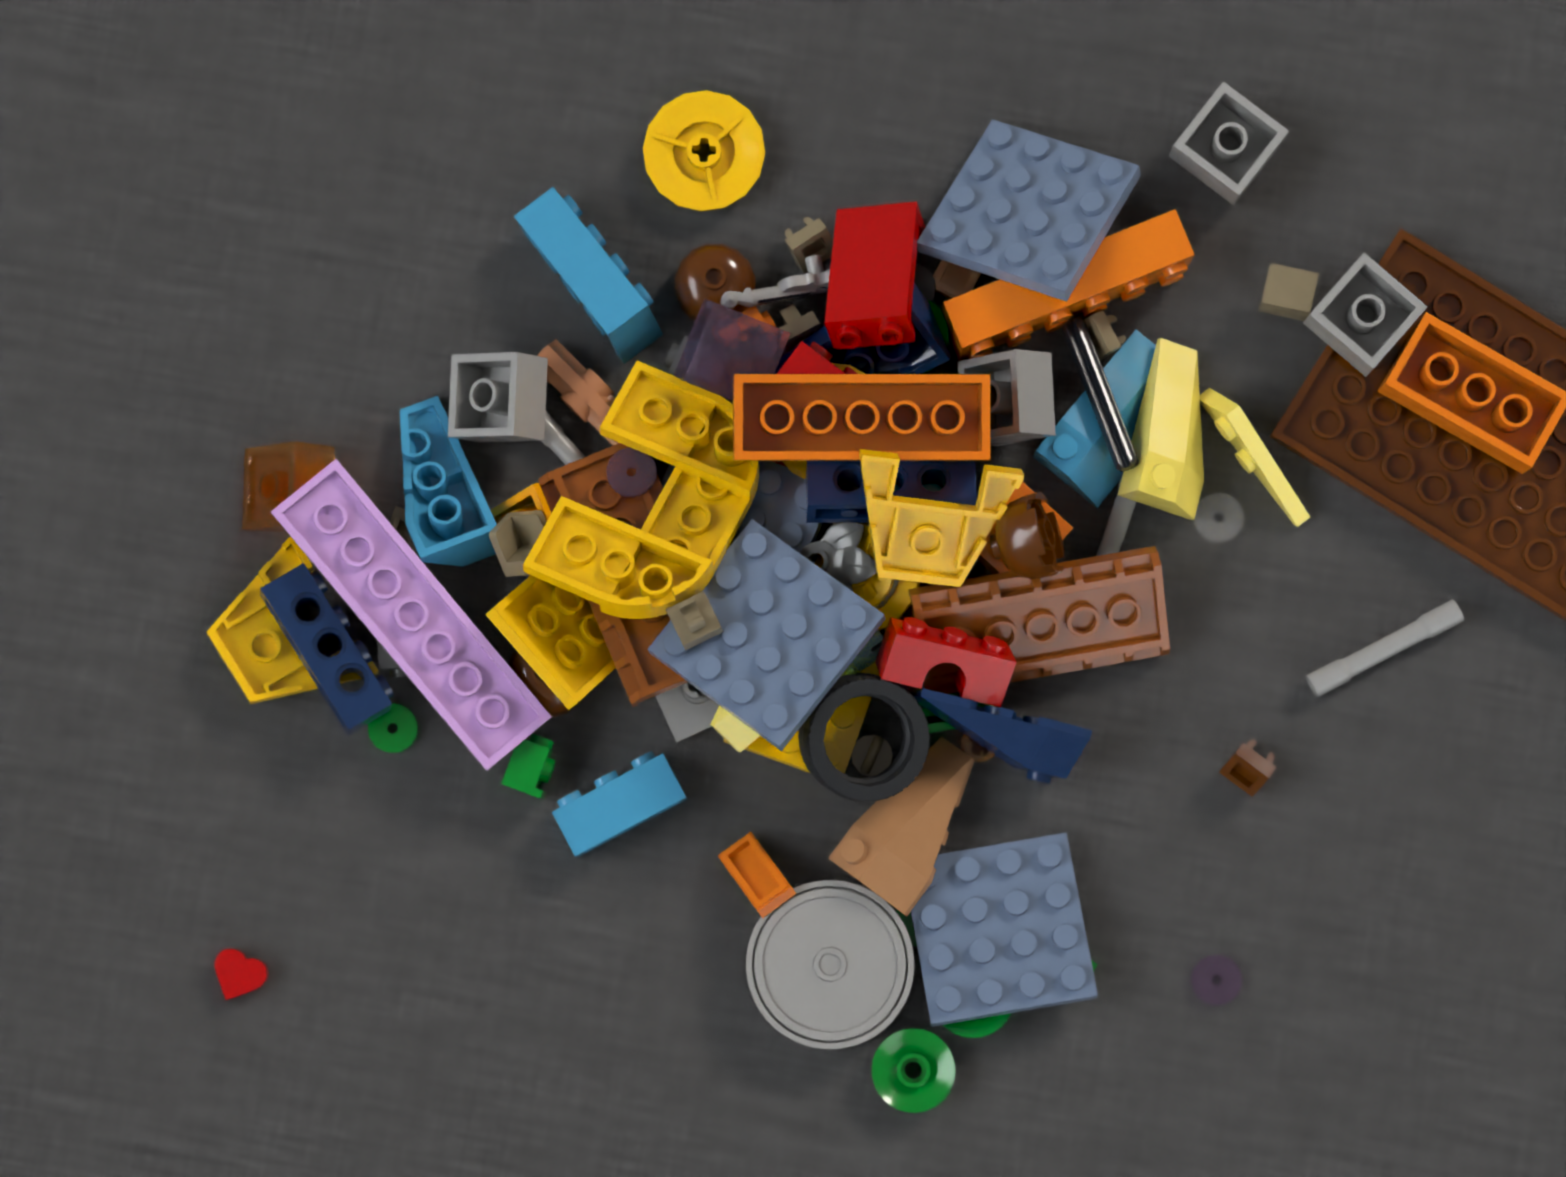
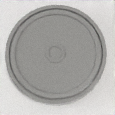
M821 880L795 887L793 889L797 894L764 918L760 917L750 936L746 954V975L753 1000L764 1018L777 1031L802 1045L819 1049H841L868 1041L894 1021L910 993L914 976V954L907 929L896 911L885 900L858 884L839 880Z

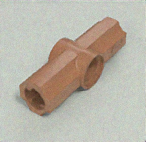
M555 339L537 355L548 358L547 382L561 394V400L584 423L588 421L600 433L599 427L615 400L613 397L615 394L590 368L587 370ZM604 437L612 446L619 443Z

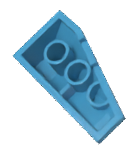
M1138 330L1131 334L1103 368L1130 440L1133 437L1156 347L1153 342ZM1085 390L1055 426L1056 435L1046 437L1036 449L1033 458L1098 508L1120 481L1123 472L1115 468Z
M435 396L400 409L405 525L419 558L425 563L463 567L495 555V550L489 538V532L497 525L459 440L448 437V416L439 397Z

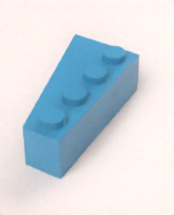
M552 187L514 215V218L522 232L552 271L560 275V280L577 303L581 302L584 305L583 309L593 321L602 336L607 335L615 349V353L625 364L663 335L649 308L654 301L640 283L633 287L625 277L630 271L616 253L609 257L602 246L606 244V241L593 224L585 227L580 221L579 217L583 213L572 197L568 194L562 198L555 188Z

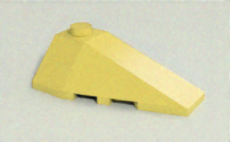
M1159 338L1157 339L1131 440L1139 462L1136 467L1123 472L1118 496L1189 520L1195 519L1204 483L1197 350Z

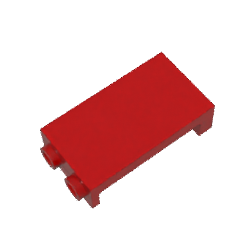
M917 201L837 209L824 320L833 348L854 349L857 347L896 345L915 341V330L911 321L917 241L926 228Z

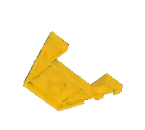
M860 449L859 459L878 578L961 587L987 543L986 537L996 520H1000L1008 508L1006 504L1015 488L1019 489L1024 479L1022 469L984 464L976 505L893 495L900 463L898 453Z
M291 537L282 544L279 551L261 568L258 575L235 598L207 631V636L250 704L318 689L260 596V588L302 563L305 564L309 571L313 569L305 553ZM340 651L336 652L330 657L336 656L337 654H339ZM373 661L367 663L373 674L376 675L378 669ZM348 673L342 676L339 682L342 684L362 678L355 673Z

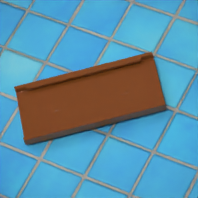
M621 443L547 472L538 479L551 512L554 510L560 497L563 496L640 530L663 490L650 456ZM588 600L632 708L638 706V703L688 683L648 651L649 646L669 623L670 618L668 614L646 619L620 618L601 612L599 604Z
M1155 546L1060 562L1057 565L1064 566L1063 571L1044 578L1029 579L1009 571L965 579L961 587L936 584L908 589L913 618L924 621L929 627L942 630L948 626L963 630L971 637L983 639L985 636H993L1005 641L1010 646L1016 660L1009 683L1163 656L1170 653L1162 565ZM941 663L934 666L926 674L922 688L945 694L958 692L954 680L959 666L952 663Z

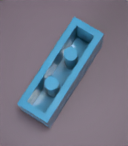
M650 751L630 762L634 769L620 776L614 770L595 780L596 789L582 796L580 791L576 790L557 801L560 808L554 810L552 814L575 857L578 858L687 800L663 753L655 756L653 751Z

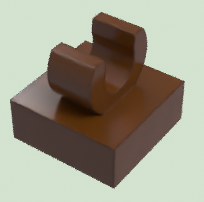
M1254 739L1248 741L1247 744L1242 743L1219 771L1220 774L1251 797L1267 782L1277 768L1272 764L1275 759V755L1272 752L1264 758L1253 750L1257 743Z

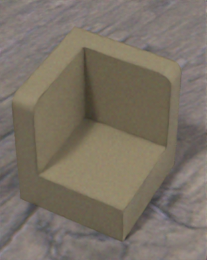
M1271 264L1268 268L1258 311L1305 321L1311 313L1319 273Z
M541 510L507 513L489 532L490 541L505 577L529 575L524 572L523 563L547 522Z

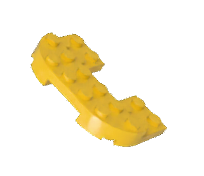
M637 360L599 428L602 436L675 466L640 530L561 496L523 563L525 573L599 604L601 612L627 619H646L668 614L667 608L704 590L714 576L726 550L729 548L755 498L759 483V461H733V404L710 390Z

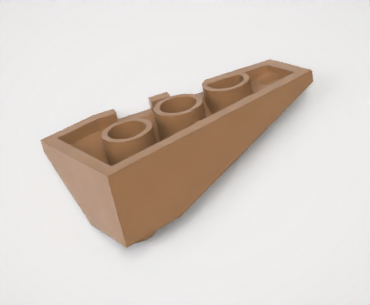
M941 737L928 749L926 761L919 775L914 778L915 780L896 795L876 801L851 826L828 859L907 917L933 881L936 872L934 868L935 861L941 845L945 846L949 835L947 827L954 808L960 804L975 760Z

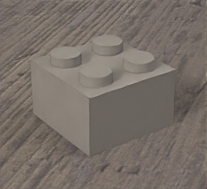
M1223 81L1175 142L1169 157L1234 206L1283 143L1289 130Z
M1363 253L1308 315L1303 324L1366 377L1428 306L1366 253Z
M1013 349L958 362V374H990V446L998 447L1056 435L1051 353Z
M520 352L451 355L448 437L473 442L544 441L548 358Z

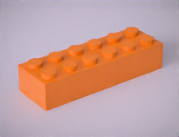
M1174 209L1104 237L1067 302L999 279L944 301L941 311L948 324L949 339L958 361L966 358L972 359L993 354L992 349L1001 344L1007 343L1008 347L1012 348L1031 339L1030 334L1045 327L1047 333L1062 328L1063 323L1069 321V318L1083 312L1085 317H1089L1092 314L1106 310L1108 308L1107 303L1121 297L1123 302L1133 300L1145 294L1144 288L1156 282H1159L1161 287L1173 284L1184 278L1183 273L1188 270V266L1195 254L1177 211Z
M734 374L733 461H860V449L898 453L900 461L990 460V374Z

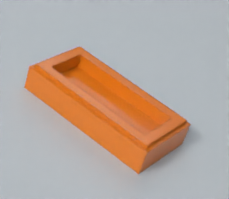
M751 831L718 855V858L762 918L797 894Z

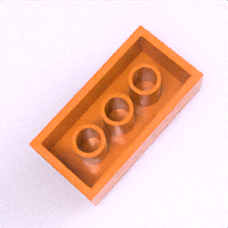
M1427 312L1415 324L1377 391L1521 474L1533 467L1566 409L1565 390Z

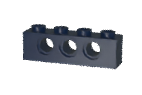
M807 461L806 523H869L860 461ZM900 461L895 483L900 489L894 491L893 495L976 505L975 461ZM843 483H852L858 489L847 492L839 486ZM936 483L942 489L932 492L925 489L923 485Z
M302 563L260 588V596L349 736L389 712L392 707L390 698L394 696V693L384 676L381 674L375 677L367 663L371 662L372 658L362 641L359 639L353 642L345 628L349 627L350 623L340 606L337 604L331 607L323 593L327 592L328 588L318 571L315 569L309 572L305 564ZM304 603H310L318 608L320 614L315 620L305 622L297 617L296 609ZM333 638L340 643L342 649L336 656L326 657L319 652L317 646L323 639ZM348 673H355L362 678L364 685L356 692H347L340 685L341 677Z

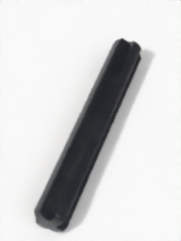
M1079 317L1073 318L1063 323V334L1115 468L1120 472L1128 471L1136 467L1139 460L1086 324Z

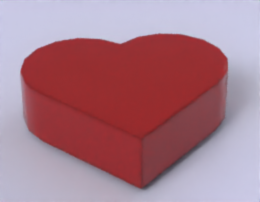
M225 949L215 958V972L226 1001L263 987L268 980L269 972L266 964L260 959H247L245 954L238 949Z

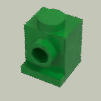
M533 733L530 735L529 740H523L514 748L501 784L544 800L546 792L540 790L539 787L541 781L549 783L556 765V760L550 758L553 752L551 749L554 741Z

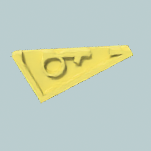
M1211 388L1200 394V404L1214 420V424L1221 435L1237 450L1235 457L1240 465L1249 474L1254 472L1295 526L1299 527L1308 520L1310 515L1241 407Z

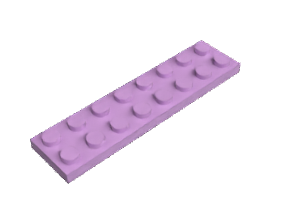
M337 459L332 461L271 511L274 518L486 771L552 717Z

